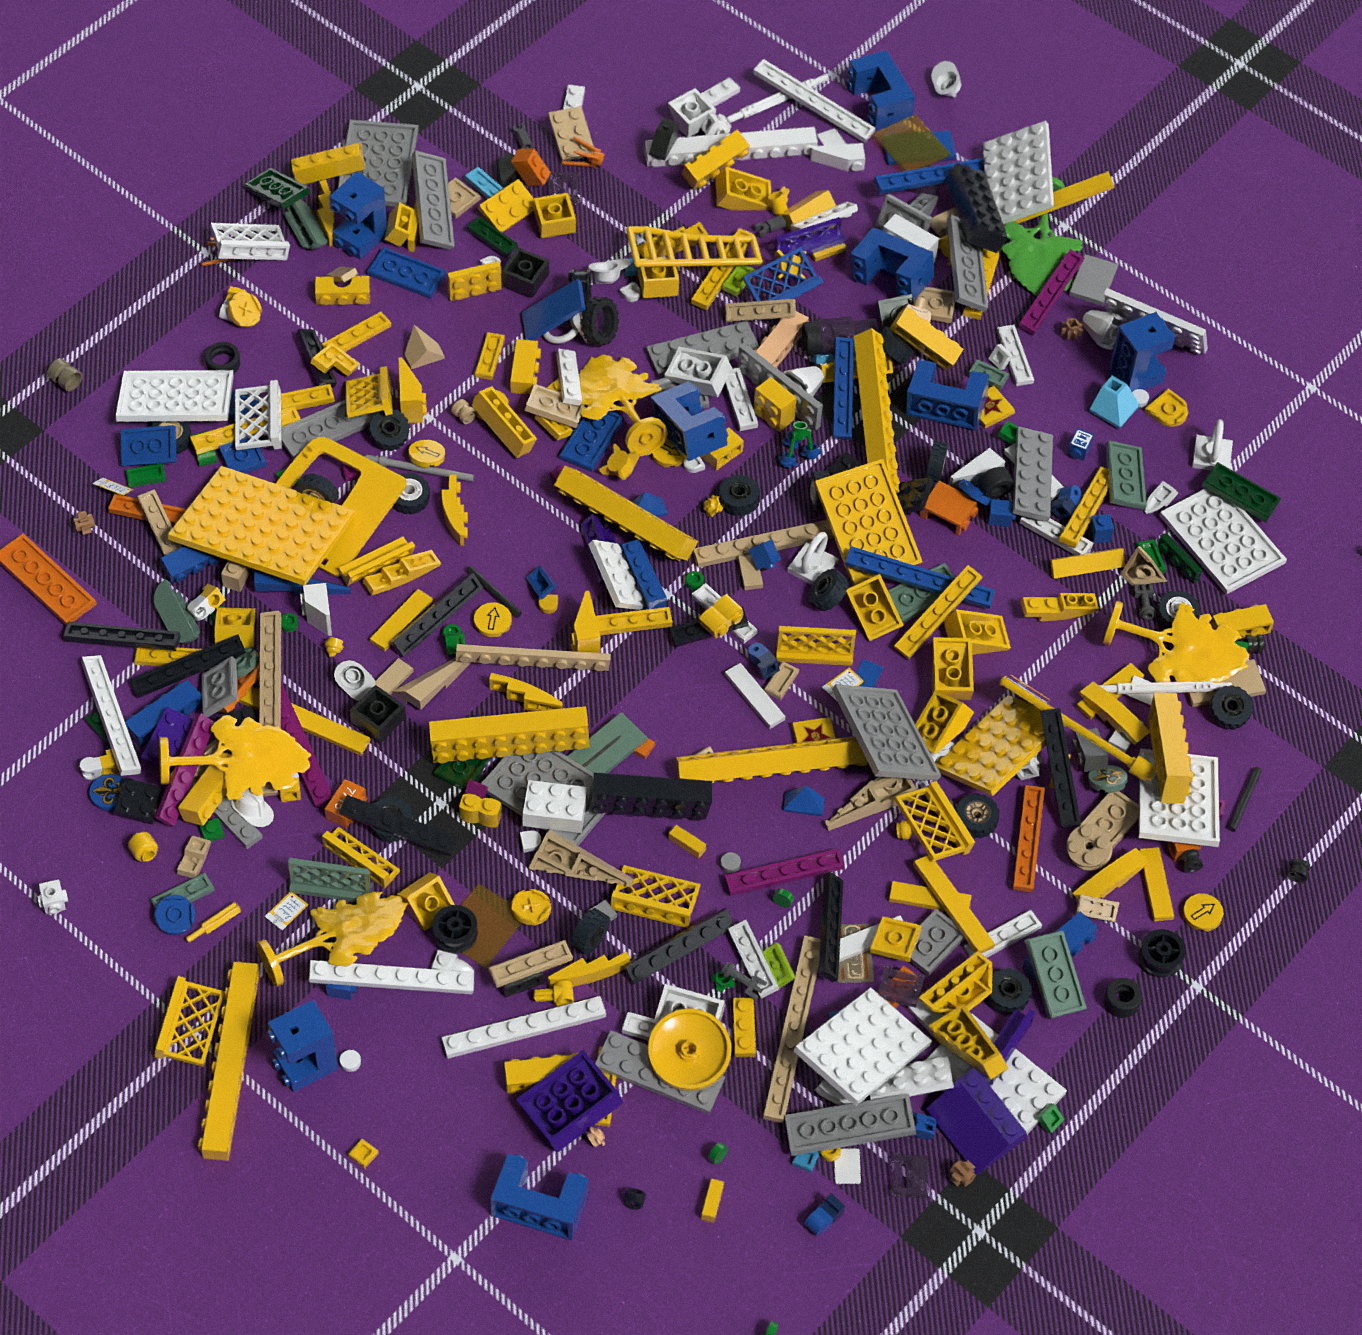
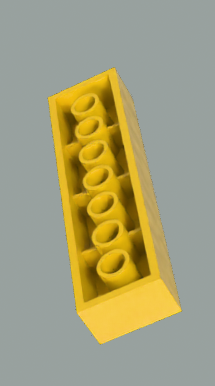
M564 466L554 484L559 488L558 491L574 498L575 502L589 507L590 511L604 516V519L619 525V528L635 534L634 537L650 543L651 547L665 552V555L672 559L688 561L698 543L696 539L579 470Z
M586 706L429 722L434 763L590 748Z

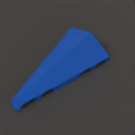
M255 569V592L294 591V595L304 593L303 585ZM311 577L306 584L326 583L327 595L351 594V587L314 577Z

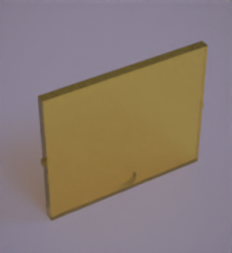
M916 114L873 134L904 171L924 168L950 156V152Z
M478 884L461 905L470 909L476 916L477 940L470 949L460 954L487 968L522 924L514 918L511 912L512 903Z

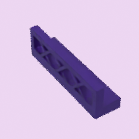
M837 217L777 236L775 238L774 251L776 253L780 250L786 255L801 247L806 252L805 255H809L843 244L846 238L840 230L841 219Z
M592 513L581 523L598 584L605 585L588 544L592 540L609 541L611 543H616L610 522L604 519V517Z
M1015 1009L993 1043L1001 1053L1005 1063L1008 1062L1032 1025L1035 1016L1033 1010L1030 1009L1027 1015H1024ZM981 1073V1075L990 1085H993L998 1077L996 1076L995 1078L990 1080L988 1077Z

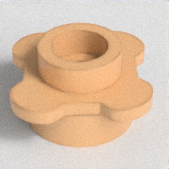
M589 1127L590 1131L586 1134L590 1142L595 1147L601 1144L604 1146L605 1142L603 1139H605L603 1132L599 1128Z

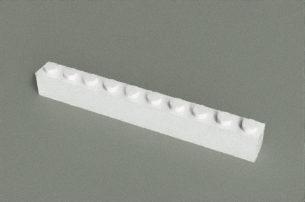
M815 127L741 133L749 143L750 148L748 150L749 153L744 158H737L736 160L811 155V147L818 144ZM730 134L677 138L665 161L649 155L653 140H645L644 152L647 167L692 163L698 155L702 154L705 156V152L713 145L720 146L719 142Z

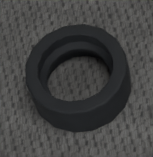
M818 321L803 322L802 343L806 356L819 355L822 352V336Z
M218 342L211 345L205 353L207 369L233 370V374L237 372L240 367V353L237 347L228 342ZM221 354H228L233 357L231 362L224 365H219L212 361L214 357Z

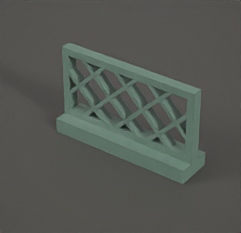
M289 858L288 866L291 880L289 890L291 893L357 902L356 898L358 896L372 892L373 883H370L369 869Z

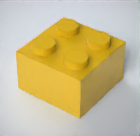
M568 193L534 198V214L541 238L576 233V217Z
M667 257L657 258L658 260H668ZM638 267V278L643 298L678 296L679 276L676 267Z
M770 377L755 388L754 412L758 417H762L770 427L780 432L795 420L797 398Z

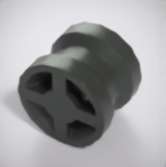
M1261 634L1256 636L1245 635L1244 642L1249 643L1247 652L1249 654L1252 652L1263 653V636Z
M1196 849L1187 850L1180 855V860L1184 863L1183 868L1186 873L1199 871L1203 867V862L1199 859V851Z
M1293 859L1290 862L1291 869L1288 871V878L1297 883L1306 882L1310 864L1303 859Z

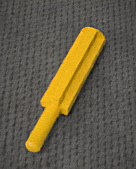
M233 902L200 924L201 928L186 937V941L190 943L203 933H210L240 913L241 909L238 904Z

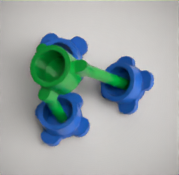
M794 422L792 431L786 432L785 438L781 440L782 444L790 447L789 452H784L782 456L778 457L781 460L780 463L785 467L798 466L796 462L797 456L792 454L793 449H797L798 443L804 440L806 436L808 444L804 446L801 456H806L812 460L823 453L822 449H818L817 444L812 443L811 429H807L808 425L805 422Z

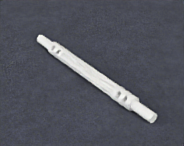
M824 74L802 83L814 89L816 85L828 81L829 76ZM781 91L740 109L739 112L726 117L727 121L731 123L741 118L745 119L792 97Z
M1195 681L1117 683L1116 685L1099 686L1109 693L1117 694L1154 692L1199 693L1213 692V690L1223 688V686H1230L1232 683Z

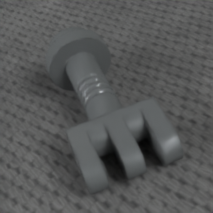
M1134 584V597L1141 598L1143 605L1140 609V615L1143 619L1150 620L1155 615V608L1150 606L1149 597L1154 596L1153 584H1148V590H1146L1145 584H1141V590H1139L1138 584Z
M727 962L721 971L724 977L728 978L730 975L747 986L745 993L757 1000L759 996L752 991L755 989L761 993L763 989L757 986V983L759 982L761 985L766 986L768 982L757 975L751 980L735 970L734 963L730 964Z

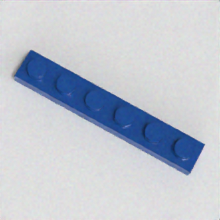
M836 337L833 439L851 440L854 338Z

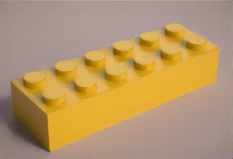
M1154 692L1148 724L1155 768L1158 769L1156 775L1161 803L1184 804L1186 796L1190 794L1189 782L1193 781V771L1190 770L1191 758L1187 756L1188 742H1185L1186 729L1182 727L1184 716L1180 715L1181 701H1178L1177 693Z

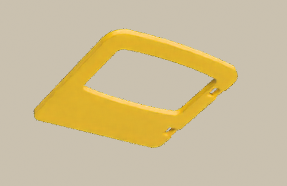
M318 437L311 440L299 453L276 484L291 489L320 454H326L361 472L356 485L342 504L344 507L355 510V517L325 557V560L328 562L325 565L320 564L319 566L320 569L328 574L339 577L341 575L338 572V568L355 559L407 487V481L403 476L329 438Z

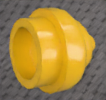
M328 637V641H325L324 646L329 657H333L343 650L342 640Z
M906 820L897 823L898 839L908 840L911 835L915 834Z

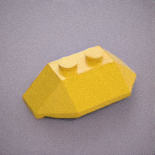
M977 951L919 997V1001L933 1012L948 1014L962 1004L970 1011L992 993V962Z

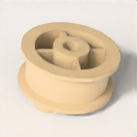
M1085 824L1077 827L1070 834L1067 841V850L1072 862L1078 868L1086 871H1095L1101 869L1109 862L1112 856V843L1109 835L1103 828L1094 824Z

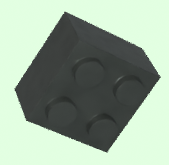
M518 247L501 271L502 285L533 298L549 275V260Z
M375 685L350 709L352 724L381 744L406 718L404 704Z

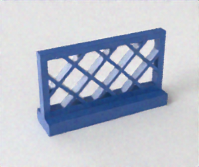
M801 247L742 278L755 302L760 301L758 297L759 292L768 294L767 301L796 299L823 283L821 276L817 277ZM797 253L802 259L801 264L792 262L793 256ZM779 262L788 264L786 272L778 269ZM791 265L799 268L798 276L789 273ZM766 269L774 271L772 279L764 277ZM802 269L807 270L811 278H802ZM777 273L785 275L784 283L775 281ZM788 277L797 279L794 287L787 285ZM749 278H758V287L753 286ZM762 280L771 283L769 291L761 288ZM774 284L782 287L781 294L772 292Z

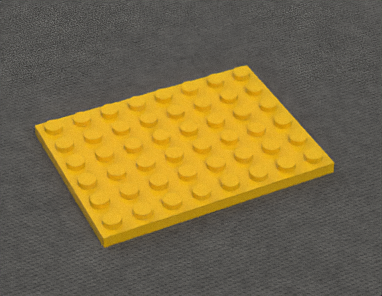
M221 466L168 533V540L305 586L355 517V510Z

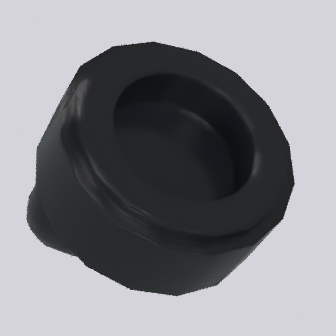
M628 1188L625 1191L624 1204L632 1210H639L644 1205L646 1193L637 1188Z

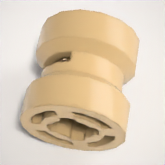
M464 399L458 400L451 410L456 417H460L464 424L471 423L477 415V411L473 407H469V404Z

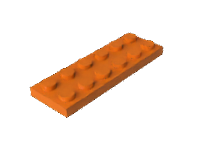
M24 533L0 549V564L66 626L68 622H74L97 605L96 600Z

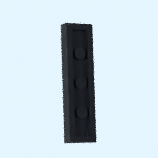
M298 329L296 335L317 385L331 384V387H335L337 381L332 369H329L324 374L310 363L312 358L323 350L315 329Z
M741 607L743 609L742 620L738 624L730 626L728 632L749 626L743 607ZM699 620L670 628L676 647L713 637L700 625Z

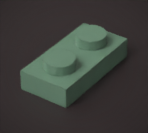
M978 359L968 375L970 376L971 371L989 374L988 385L995 386L998 390L1002 389L1009 378V373Z

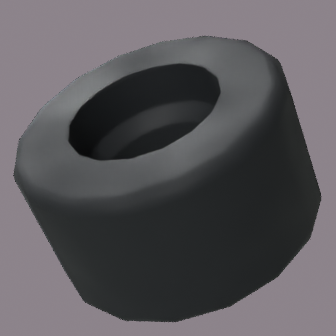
M995 467L983 473L978 479L977 485L984 496L998 499L1011 491L1014 481L1005 467Z
M1117 978L1111 981L1107 986L1104 996L1105 1008L1115 1017L1128 1018L1133 1016L1138 1011L1143 994L1141 988L1136 982L1128 978ZM1125 994L1129 996L1131 1001L1121 1002L1115 995Z

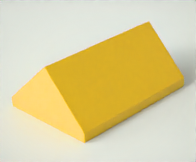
M829 190L816 191L788 208L786 212L778 214L777 217L782 215L786 221V227L792 231V224L833 208L836 204Z

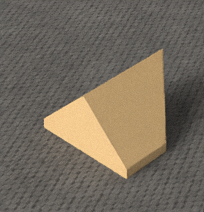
M416 325L413 326L405 351V358L410 368L414 369L445 359L439 344Z
M1140 546L1136 548L1121 572V575L1132 586L1134 584L1167 582L1152 558Z

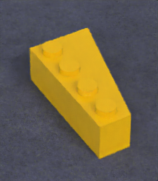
M738 129L719 142L720 146L713 145L705 152V156L700 154L692 163L688 162L684 165L682 175L694 190L698 187L701 189L708 184L707 181L710 178L715 179L725 166L730 168L735 164L734 161L737 158L742 159L749 153L750 145Z
M964 1004L929 1025L935 1039L972 1067H976L979 1072L990 1080L1008 1069L1001 1053Z

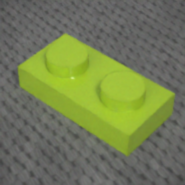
M738 265L722 285V290L738 297L746 286L742 278L754 272L755 269L747 265Z
M774 943L762 952L779 988L796 978L779 943Z

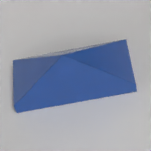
M644 492L633 501V503L657 517L668 515L663 499L658 496Z
M540 565L526 577L540 599L545 598L559 588L558 584Z
M806 785L786 792L783 811L822 817L825 798Z

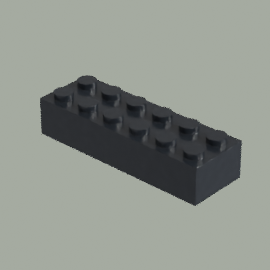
M956 163L946 176V181L967 241L997 254L1008 239L986 175L984 172L974 170L968 165Z
M594 772L589 789V811L597 814H633L637 817L648 815L655 818H691L695 821L706 820L712 804V781Z

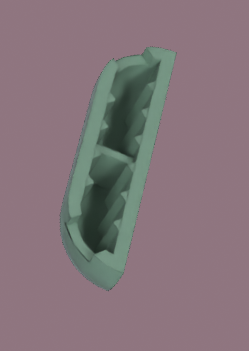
M301 199L288 206L285 216L301 245L308 249L323 247L327 243V237L310 207Z
M164 579L158 585L154 594L155 607L167 630L180 632L181 638L179 643L193 642L199 637L200 629L194 617L187 609L188 606L180 592L175 593L170 586L171 583Z

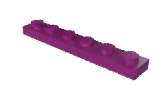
M1071 249L1068 251L1021 320L1020 328L1032 335L1035 334L1085 259L1083 256Z
M202 713L196 714L179 757L202 756L212 733L211 727L215 722ZM176 765L155 815V818L169 827L174 826L180 813L178 807L188 793L198 765Z
M838 848L725 875L724 880L729 895L732 896L842 870L845 868V864Z

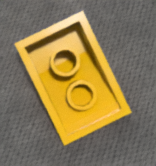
M726 166L715 178L717 206L729 210L772 209L768 196L771 194L770 180Z
M399 358L401 413L408 419V423H424L423 415H427L426 393H422V385L404 359Z
M880 574L846 590L847 599L869 641L904 626Z
M589 590L585 591L574 624V633H571V651L600 653V633Z
M956 609L944 620L948 638H972V655L1005 651L1011 648L1002 616Z
M933 637L932 695L936 690L956 700H971L974 692L972 638Z
M935 690L915 724L928 751L937 754L965 729L974 711L963 702Z

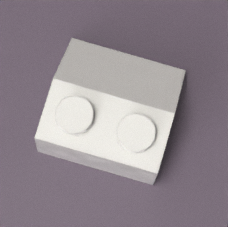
M696 88L668 103L675 122L679 123V129L686 137H690L703 130L701 126L708 113L716 115V109Z
M326 583L303 585L304 593H300L302 614L307 615V623L327 636H332Z

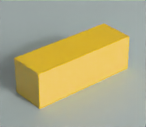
M675 825L669 832L670 841L699 859L706 851V844L678 825Z
M711 1179L701 1220L715 1222L724 1188L723 1181Z

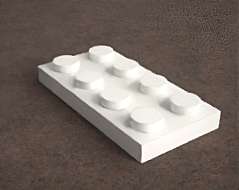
M592 540L588 545L615 607L635 610L643 609L645 603L642 594L638 590L636 581L631 574L619 544Z
M948 1056L905 1065L870 1094V1099L875 1100L903 1094L914 1096L954 1088Z

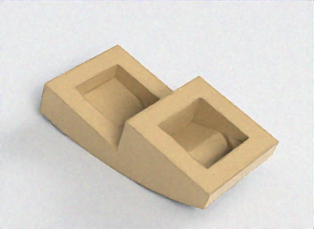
M192 835L185 848V855L177 868V874L192 879L197 877L208 854L211 841Z

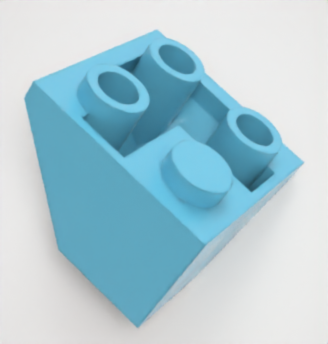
M1111 376L1102 386L1089 411L1120 429L1140 404L1126 383Z

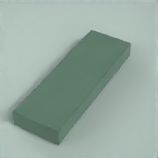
M203 873L152 898L151 903L156 910L158 903L171 895L183 896L191 903L215 890L206 873Z

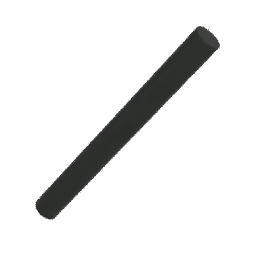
M471 565L467 567L466 571L474 573L480 584L507 607L516 617L522 614V611Z
M1254 767L1228 827L1231 832L1236 831L1262 771L1259 767Z

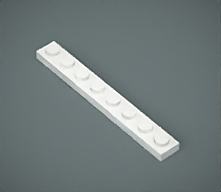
M763 59L754 69V75L864 143L875 132V128L766 60Z
M101 655L82 657L81 663L120 775L140 774L141 766Z
M311 960L309 983L473 994L474 972L354 963L349 966H335L327 961Z
M601 996L448 1035L442 1037V1043L447 1059L605 1018L606 1012Z

